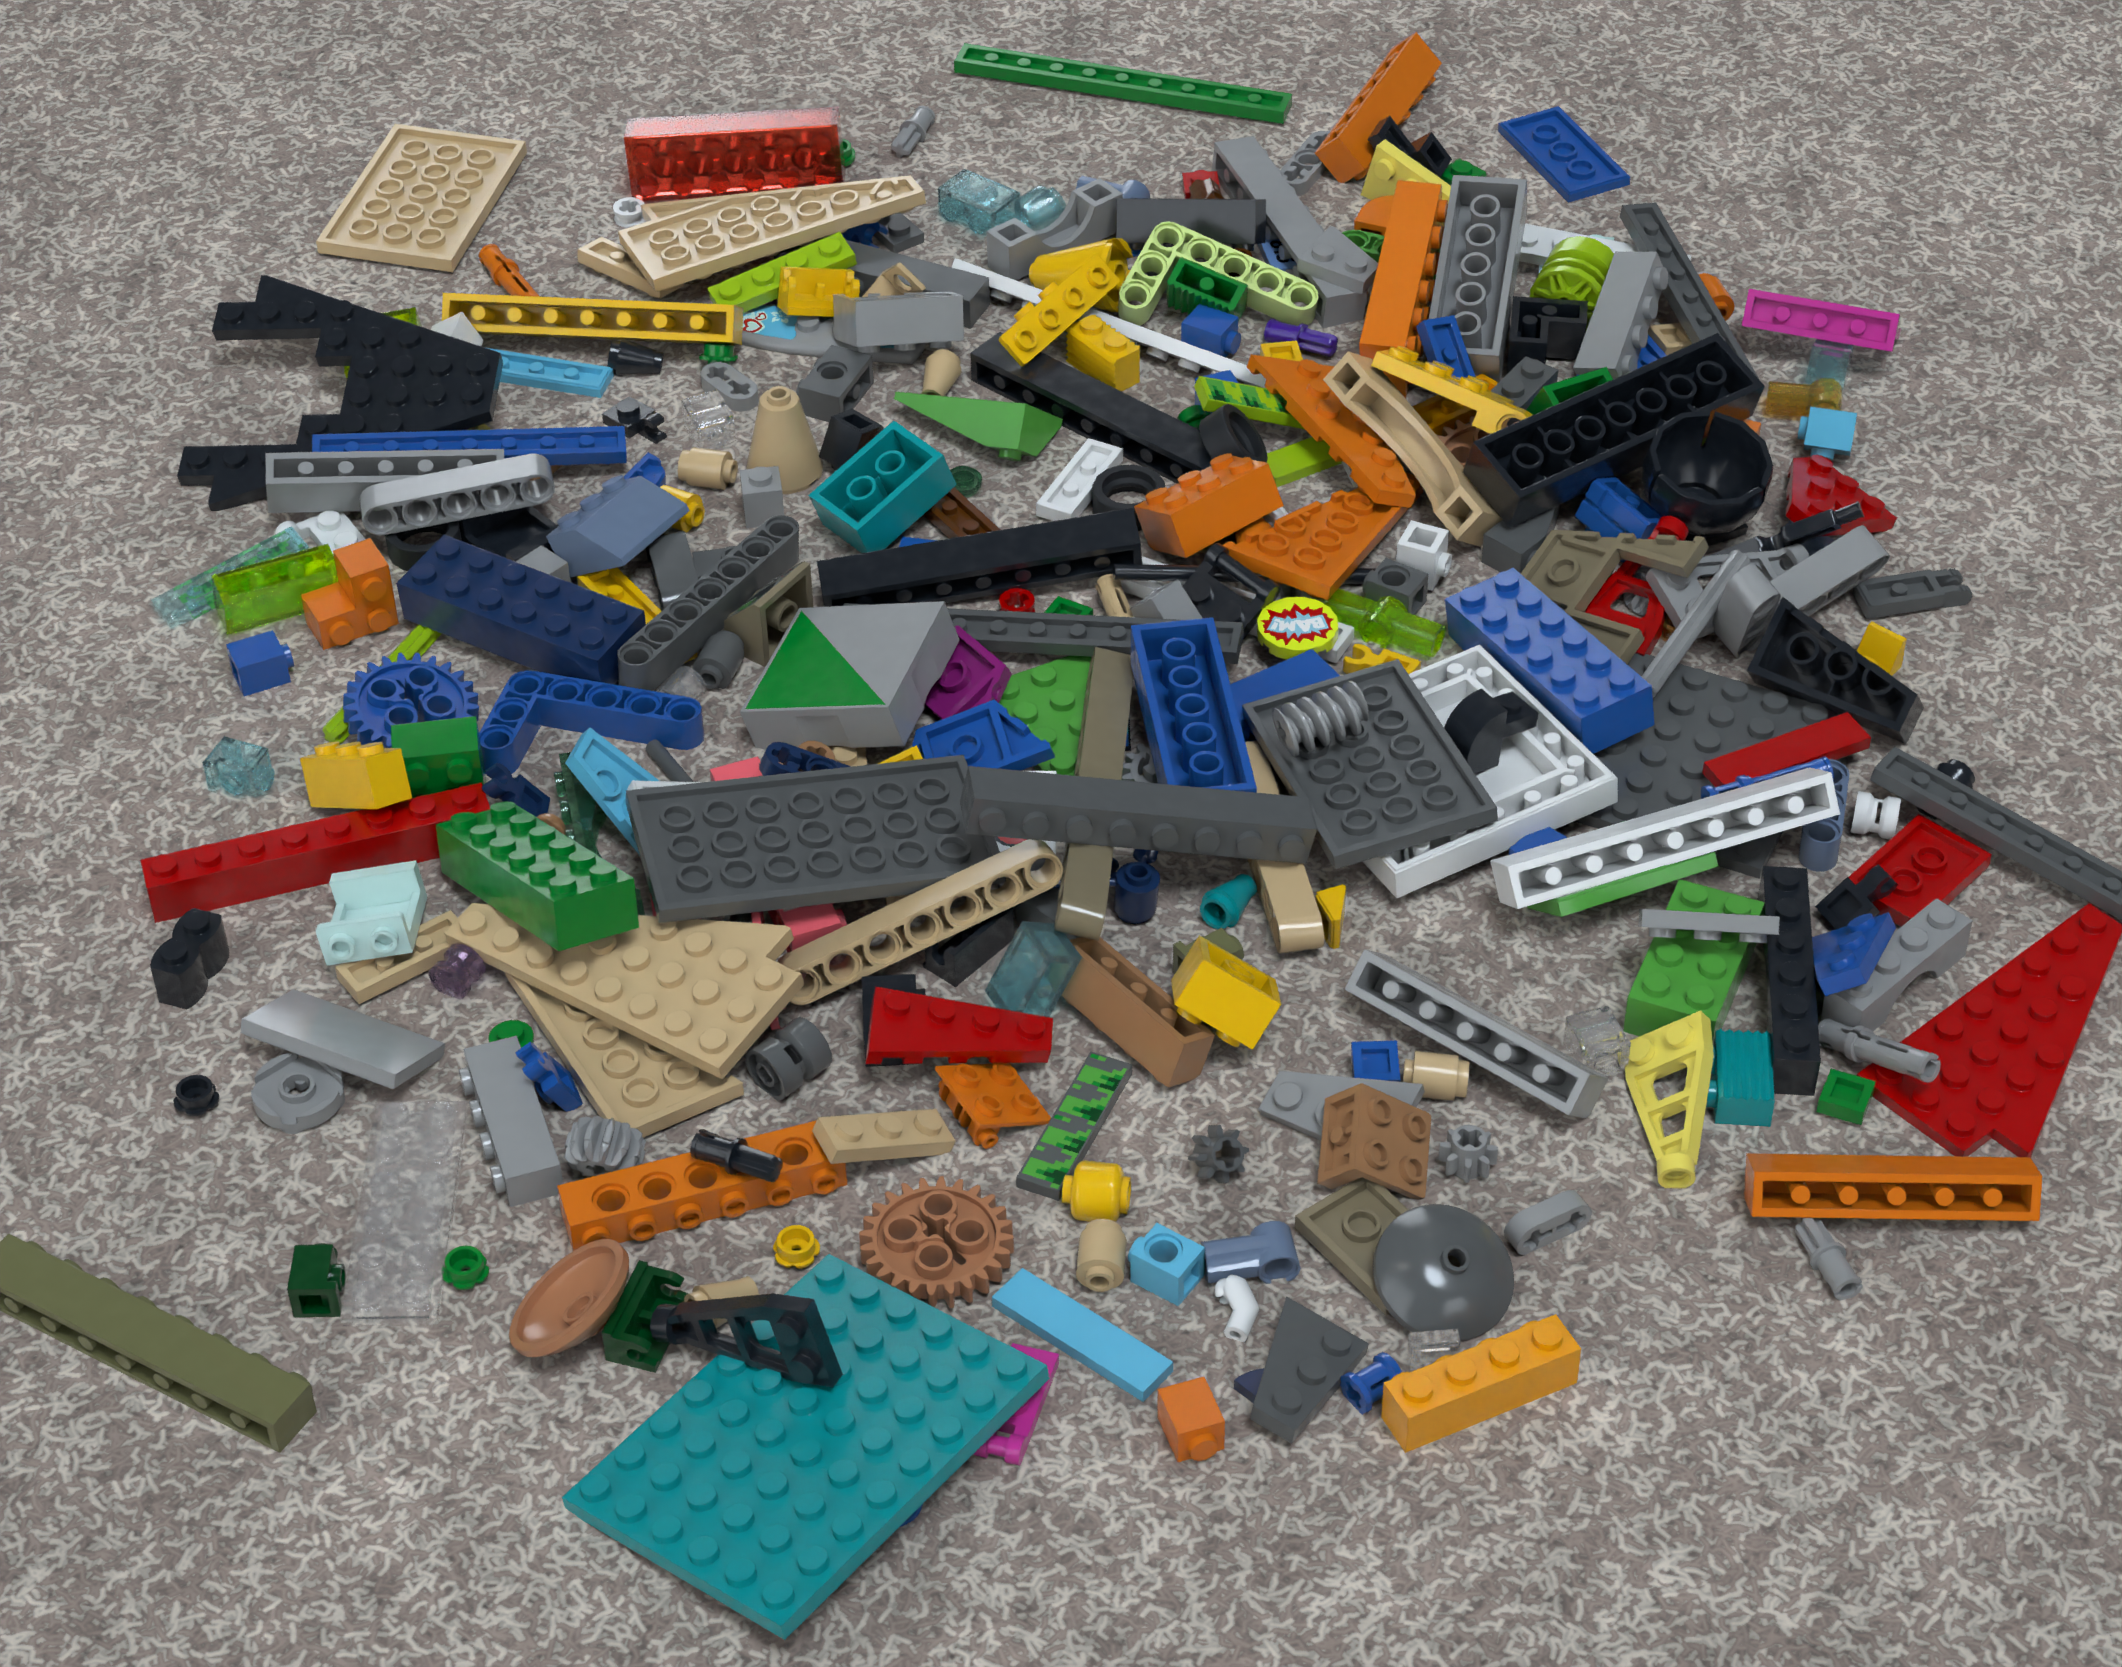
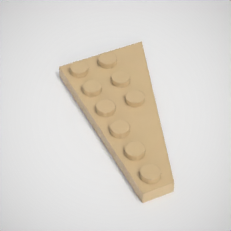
M505 972L506 978L600 1117L604 1119L614 1118L615 1121L628 1123L630 1128L638 1129L643 1133L642 1137L644 1138L744 1095L743 1082L733 1075L720 1079Z

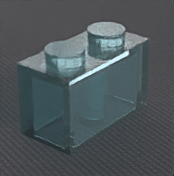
M967 169L961 170L938 188L939 216L949 222H955L967 227L976 234L987 236L988 230L1013 218L1021 220L1020 192Z
M1021 922L985 989L986 994L996 1008L1050 1017L1082 959L1065 933L1054 931L1055 923Z

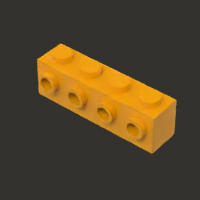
M1556 1314L1540 1321L1527 1322L1517 1330L1497 1338H1487L1477 1346L1454 1355H1444L1432 1364L1412 1372L1399 1373L1391 1380L1384 1382L1381 1418L1404 1452H1409L1576 1384L1581 1347Z

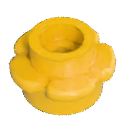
M802 1225L788 1226L779 1232L773 1245V1250L776 1253L775 1259L781 1266L786 1268L795 1266L798 1269L810 1266L814 1262V1256L820 1253V1244L814 1238V1234L809 1228Z

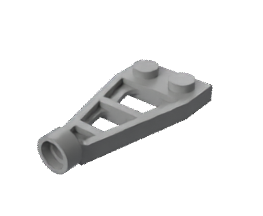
M1798 543L1774 551L1742 553L1749 557L1750 564H1755L1769 581L1810 557L1805 547ZM1729 554L1703 556L1688 578L1655 568L1649 570L1645 578L1661 605L1665 608L1664 610L1675 628H1677L1703 592L1697 578L1714 576ZM1714 615L1696 639L1715 633V625L1712 623Z

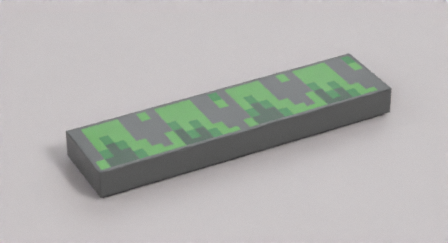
M1092 1051L1089 1053L1016 1177L1017 1188L1057 1201L1061 1199L1064 1176H1073L1077 1164L1083 1161L1131 1078L1132 1064Z

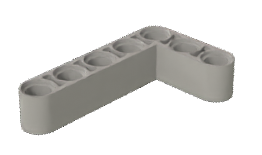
M1862 525L1846 533L1771 581L1764 576L1755 564H1749L1735 573L1727 582L1712 621L1715 625L1714 632L1736 658H1740V653L1743 651H1752L1758 648L1782 597L1809 616L1877 573L1888 562L1890 555L1867 528Z

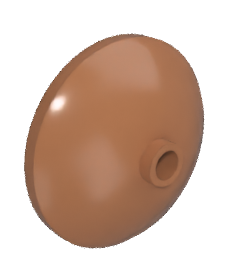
M601 1239L579 1247L558 1261L535 1283L516 1310L509 1330V1339L512 1346L521 1355L526 1357H547L575 1347L599 1333L616 1309L625 1288L629 1274V1256L627 1251L615 1240Z

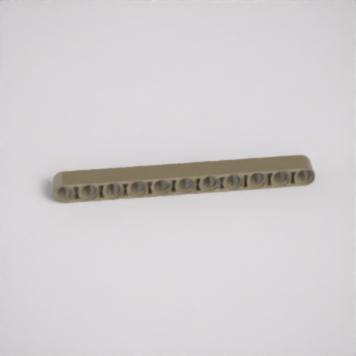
M1099 647L1094 648L1087 677L1074 776L1122 780L1133 685V672L1129 654ZM1065 842L1062 864L1063 874L1060 880L1054 931L1099 940L1107 909L1114 847Z

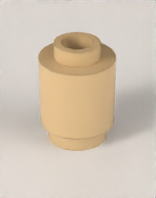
M693 447L691 450H683L680 454L678 477L681 481H687L689 486L725 490L728 483H734L737 478L738 464L736 460H733L732 454L729 451Z
M1415 1051L1414 1060L1405 1059L1402 1082L1423 1084L1425 1092L1422 1098L1454 1101L1455 1097L1466 1098L1470 1061L1459 1060V1055Z
M1109 1219L1093 1220L1086 1225L1085 1230L1081 1232L1079 1237L1076 1277L1082 1285L1093 1291L1104 1292L1111 1288H1116L1124 1279L1127 1240L1121 1226L1115 1221Z

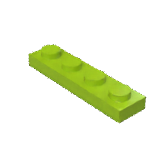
M837 232L708 287L707 290L713 304L736 305L742 307L743 313L778 298L781 266L847 269L857 265L856 257L841 232Z

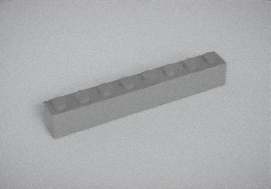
M1254 136L1214 143L1212 171H1217L1220 185L1230 199H1266V239H1280L1283 244L1279 246L1281 260L1293 258L1298 263V258L1324 233L1323 227L1316 222L1310 214L1309 208L1297 196L1294 187L1288 184L1280 168L1274 165L1266 149L1261 147ZM1294 265L1293 269H1286L1287 273L1311 283L1317 289L1318 302L1315 318L1322 328L1364 319L1365 306L1369 303L1368 289L1363 294H1359L1298 272L1297 265Z

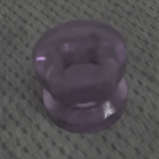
M456 943L452 944L444 953V961H437L429 970V978L439 992L460 1000L471 990V982H477L483 976L486 967L482 958L472 948Z

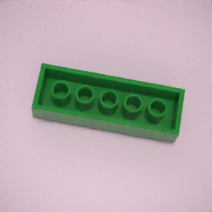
M508 801L492 804L490 810L479 813H457L451 816V820L436 824L441 872L557 951L639 928L634 878L515 803Z

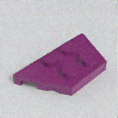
M959 625L954 626L959 642L941 677L930 689L924 705L940 720L991 700H996L999 703L1012 675L1002 661Z

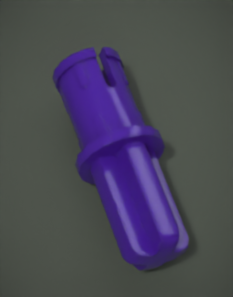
M1270 319L1264 330V340L1266 342L1297 341L1300 351L1304 350L1330 357L1333 353H1336L1338 348V338L1335 335L1309 329L1308 325L1304 323L1296 326L1276 321V319Z

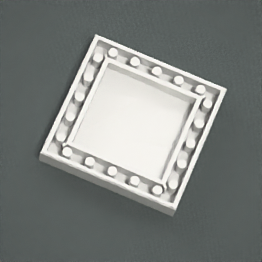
M1477 645L1408 675L1443 727L1455 707L1468 695L1481 688L1492 698L1513 691L1539 713L1536 727L1503 738L1498 766L1475 773L1497 806L1498 821L1363 861V863L1396 898H1399L1507 851L1526 835L1547 827L1555 830L1617 803L1618 778L1481 645Z

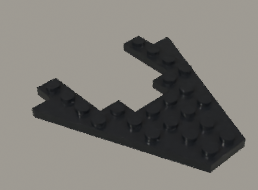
M261 275L255 302L218 303L212 328L216 341L319 338L315 355L319 367L350 366L340 414L302 415L296 444L184 446L177 477L181 486L212 485L208 500L209 508L211 511H221L267 497L266 453L312 452L313 434L468 430L491 422L494 417L503 368L500 352L352 304L347 300H339L267 275Z

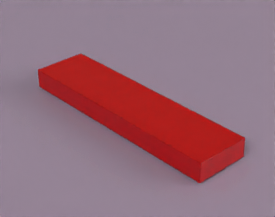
M1846 712L1705 761L1702 773L1714 787L1735 782V778L1740 775H1749L1751 778L1763 776L1795 765L1808 763L1824 756L1828 759L1837 760L1869 749L1871 737Z

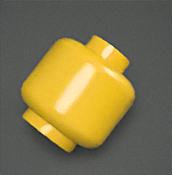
M1084 1160L1077 1164L1073 1176H1064L1062 1203L1070 1204L1071 1214L1076 1220L1091 1222L1096 1219H1109L1116 1222L1120 1214H1128L1131 1196V1177L1124 1176V1171L1120 1165Z

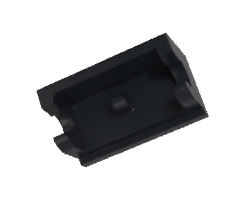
M1013 907L957 933L939 949L938 943L925 948L926 961L923 963V967L952 986L957 987L1014 940Z

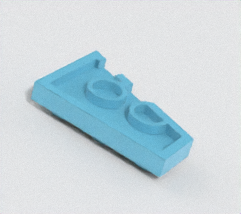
M589 727L581 734L565 764L639 854L626 807V790L632 780H659Z

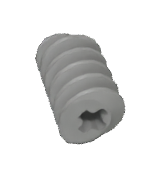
M1353 681L1344 683L1342 688L1338 686L1328 689L1327 694L1319 691L1313 694L1311 699L1302 697L1297 700L1296 705L1288 702L1283 704L1280 710L1273 708L1272 711L1278 737L1293 758L1299 756L1298 743L1302 742L1305 749L1311 752L1315 750V737L1325 747L1330 745L1329 732L1333 731L1336 738L1342 741L1346 739V726L1356 736L1361 734L1360 721L1364 720L1367 722L1369 720V710L1361 689Z

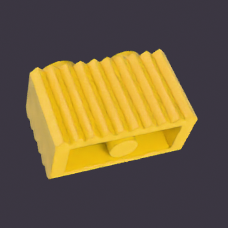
M1089 315L1073 323L1065 330L1068 332L1065 336L1068 338L1066 344H1068L1066 347L1068 350L1066 361L1076 369L1121 392L1140 382V345L1130 342V339L1126 338L1125 335L1116 332V328L1106 325V321H1102L1096 315Z

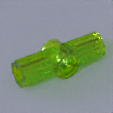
M1338 588L1328 601H1324V604L1329 606L1336 614L1338 622L1355 627L1354 630L1359 632L1364 642L1372 641L1380 644V648H1386L1392 643L1417 653L1434 657L1440 650L1445 638L1446 626L1408 613L1405 605L1400 600L1391 596H1383L1374 601Z

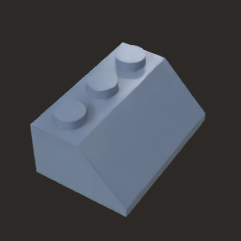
M619 475L602 484L603 490L600 493L583 499L580 502L581 508L578 511L561 517L557 521L559 526L546 537L554 553L568 562L570 577L625 566L690 510L687 504L642 476L624 479L623 475Z

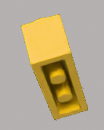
M339 741L317 745L314 747L315 754L300 758L311 807L379 809L412 798L401 748H384L383 742L361 745V742H351L340 745Z

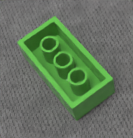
M1679 879L1666 910L1763 916L1765 902ZM1676 929V938L1654 937L1627 998L1623 1032L1642 1036L1701 1010L1710 1018L1712 1042L1714 1045L1715 1031L1720 1028L1722 1029L1757 943L1739 942L1740 933L1722 932L1721 940L1694 939V930Z

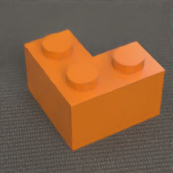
M371 538L333 550L338 582L301 594L306 623L323 650L337 645H345L351 640L374 632H382L391 626L399 624L389 565Z

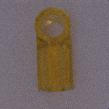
M1820 378L1811 385L1769 381L1765 414L1809 417L1810 406L1842 411V387L1837 381L1830 378Z

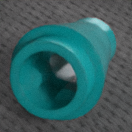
M1239 874L1234 879L1207 891L1200 905V913L1203 920L1215 929L1235 926L1250 899L1257 892V885L1253 878L1246 874Z

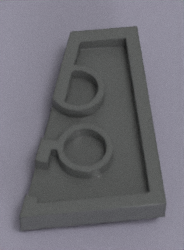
M1286 1296L1250 1419L1292 1444L1338 1390L1341 1384L1340 1377L1348 1372H1353L1367 1353L1369 1343Z

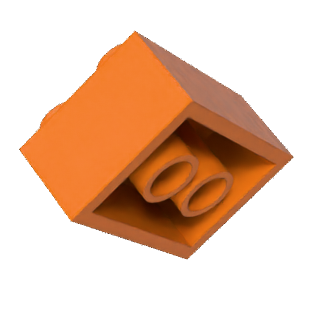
M1227 453L1210 461L1211 466L1202 471L1195 470L1181 475L1178 478L1179 483L1170 488H1159L1146 494V500L1135 505L1134 509L1148 545L1153 550L1187 558L1284 506L1269 464L1267 462L1251 460L1250 457L1241 458Z

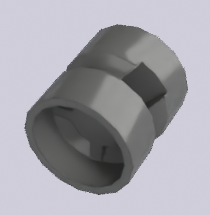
M798 1017L776 1031L774 1038H766L749 1050L745 1058L748 1071L756 1085L779 1101L800 1088L804 1079H812L828 1068L832 1063V1052L819 1029L809 1020Z

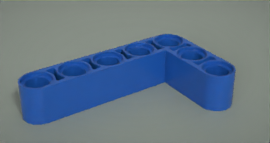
M529 670L517 672L509 678L479 732L485 771L498 762L503 764L511 774L515 773L519 768L541 726L584 733L590 727L603 737L648 744L652 740H659L664 747L678 750L696 748L704 741L705 736L702 707L696 699Z

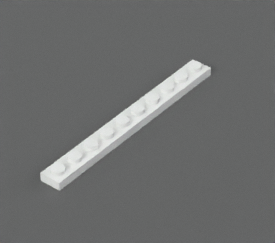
M954 259L952 268L989 277V289H992L990 296L1007 303H1011L1012 298L1023 301L1022 308L1029 302L1036 306L1042 301L1037 296L1043 291L1041 289L965 261ZM1090 308L1076 320L1079 321L1089 315H1096L1102 321H1106V325L1116 328V332L1125 335L1126 338L1130 339V342H1135V345L1138 343L1148 347L1146 354L1163 361H1167L1169 355L1180 359L1178 366L1199 373L1201 367L1212 371L1211 374L1231 370L1237 381L1243 382L1245 385L1266 388L1264 386L1266 382L1264 376L1261 373L1253 375L1247 368V365Z

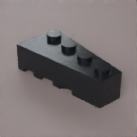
M1782 597L1747 669L1755 684L1791 697L1821 704L1828 710L1838 714L1848 712L1860 726L1904 744L1908 742L1924 709L1918 694L1878 665L1867 660L1856 649L1845 641L1838 639L1827 631L1824 626L1798 610L1794 604Z

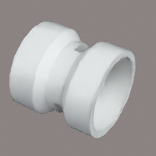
M1858 791L1851 833L1864 835L1867 832H1875L1881 838L1891 839L1894 837L1901 798L1888 796L1885 799H1877L1871 793ZM1877 808H1881L1879 824L1875 823Z

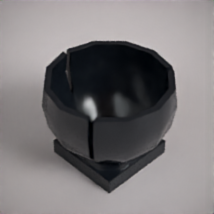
M1710 411L1681 413L1659 426L1652 438L1643 460L1642 481L1645 490L1642 491L1640 498L1662 516H1673L1685 523L1689 533L1684 541H1693L1695 536L1705 538L1708 546L1746 535L1748 529L1746 522L1756 515L1763 504L1772 480L1773 463L1766 441L1744 421L1715 411L1706 441L1702 446Z

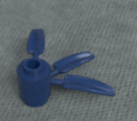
M1134 849L1133 858L1138 862H1129L1120 868L1118 861L1112 858L1109 886H1115L1114 910L1119 918L1126 923L1140 924L1150 919L1156 913L1160 875L1148 863H1154L1157 860L1159 851ZM1059 881V883H1058L1056 886H1054L1053 888H1059V887H1060V881Z

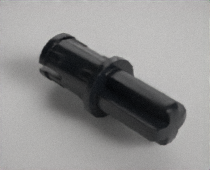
M700 1129L699 1133L695 1134L690 1147V1153L693 1158L719 1165L725 1168V1171L731 1175L743 1172L769 1182H775L779 1178L783 1167L781 1158L748 1147V1142L743 1138L728 1139L705 1129Z

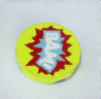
M1286 597L1273 601L1262 609L1257 619L1258 641L1262 646L1264 643L1269 647V653L1282 659H1290L1310 649H1313L1317 654L1326 649L1327 653L1334 647L1338 639V619L1329 606L1318 600L1306 597Z

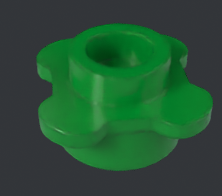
M704 343V353L699 355V359L707 360V364L723 362L730 365V361H736L738 355H734L733 344Z

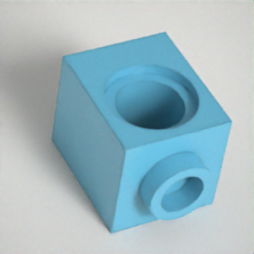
M1156 1223L1145 1237H1138L1128 1253L1130 1281L1176 1306L1183 1302L1205 1276V1247L1159 1223Z

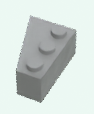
M954 292L904 293V295L880 296V293H868V297L849 298L845 294H833L834 339L858 347V352H880V346L894 345V350L899 351L915 350L916 343H929L930 348L952 347L951 341L964 340L963 295Z

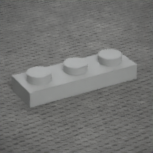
M1639 909L1638 927H1649L1650 937L1676 938V929L1694 930V939L1721 940L1722 932L1740 933L1739 942L1767 943V934L1779 935L1780 917Z

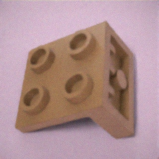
M1363 1083L1325 1098L1317 1183L1334 1189L1363 1177L1409 1198H1424L1426 1195L1431 1115Z

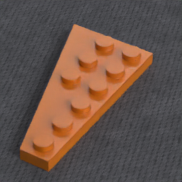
M1250 355L1247 364L1249 371L1253 375L1261 373L1266 379L1264 385L1271 394H1280L1287 401L1285 409L1317 442L1324 440L1330 446L1328 454L1336 462L1343 461L1352 469L1350 477L1374 503L1407 508L1412 507L1416 494L1397 454L1374 430L1349 410L1323 380L1334 366L1321 365L1307 359L1294 361Z
M1406 473L1416 494L1415 502L1424 489L1414 475ZM1359 486L1349 492L1341 489L1332 493L1330 501L1324 504L1315 501L1275 520L1274 527L1264 532L1255 529L1246 534L1245 541L1238 544L1229 541L1222 546L1229 550V555L1252 572L1268 577L1275 583L1286 584L1304 591L1309 596L1328 601L1409 508L1374 503Z

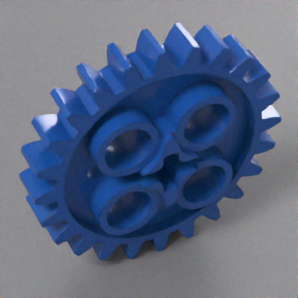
M398 653L397 662H391L389 658L382 656L380 667L368 662L367 673L356 671L355 682L348 681L347 693L343 695L344 722L348 723V733L350 735L357 734V742H361V745L369 742H383L384 748H392L391 725L476 716L478 721V693L473 692L472 681H464L463 670L451 673V662H447L440 667L437 666L436 656H432L427 662L421 661L419 653H415L412 660H406L402 653Z

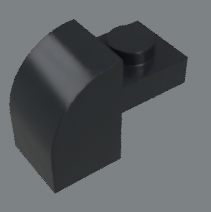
M1391 116L1380 120L1367 139L1372 145L1374 152L1376 146L1386 139L1439 178L1452 160L1432 132L1410 143Z
M1481 688L1468 695L1455 707L1447 719L1444 728L1473 772L1478 773L1498 766L1503 738L1536 727L1539 713L1513 691L1492 698Z

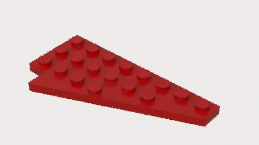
M2088 903L1899 1042L1939 1056L1937 1060L1941 1062L1940 1071L1932 1082L1926 1083L1910 1075L1902 1074L1874 1063L1865 1067L1856 1076L1876 1081L1872 1097L1954 1156L1968 1157L1992 1138L2017 1157L2031 1158L2122 937V924Z

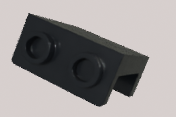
M532 506L459 520L462 542L516 562L541 545L554 553L546 536L559 525L552 522Z

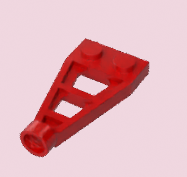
M1663 516L1659 519L1648 539H1655L1657 535H1675L1678 541H1684L1689 531L1685 523L1678 518ZM1626 560L1605 581L1584 612L1640 629L1645 640L1636 651V654L1645 656V654L1650 655L1662 635L1666 611L1649 583L1633 577L1642 565ZM1625 592L1649 599L1646 614L1642 618L1610 609V607Z

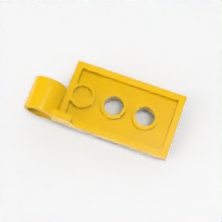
M1402 346L1377 351L1371 364L1375 368L1476 410L1477 413L1472 426L1490 434L1505 428L1511 418L1521 421L1532 416L1527 410L1513 405V400L1487 390L1489 383L1470 375L1467 378L1462 376L1458 378L1452 375L1454 368L1434 360L1432 363L1418 361L1419 354Z

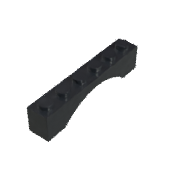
M1763 866L1757 900L1765 902L1763 916L1780 917L1779 935L1767 934V943H1763L1767 979V1031L1771 1034L1774 1094L1814 1096L1821 1058L1807 868Z

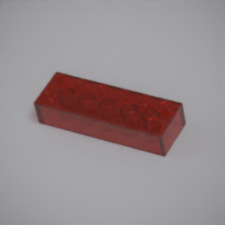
M839 106L627 119L624 144L632 197L639 198L642 201L704 198L845 182L846 169Z

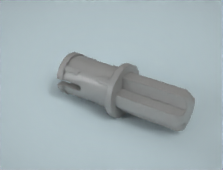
M927 106L917 107L911 118L901 124L899 128L900 133L891 144V150L896 152V157L902 158L904 155H909L918 142L925 140L926 131L935 122L933 120L935 119V114L931 108Z
M1802 1218V1222L1796 1225L1795 1232L1811 1256L1810 1265L1812 1269L1821 1272L1836 1299L1845 1300L1856 1296L1863 1287L1861 1284L1862 1280L1856 1275L1845 1258L1846 1250L1844 1246L1834 1241L1820 1218Z

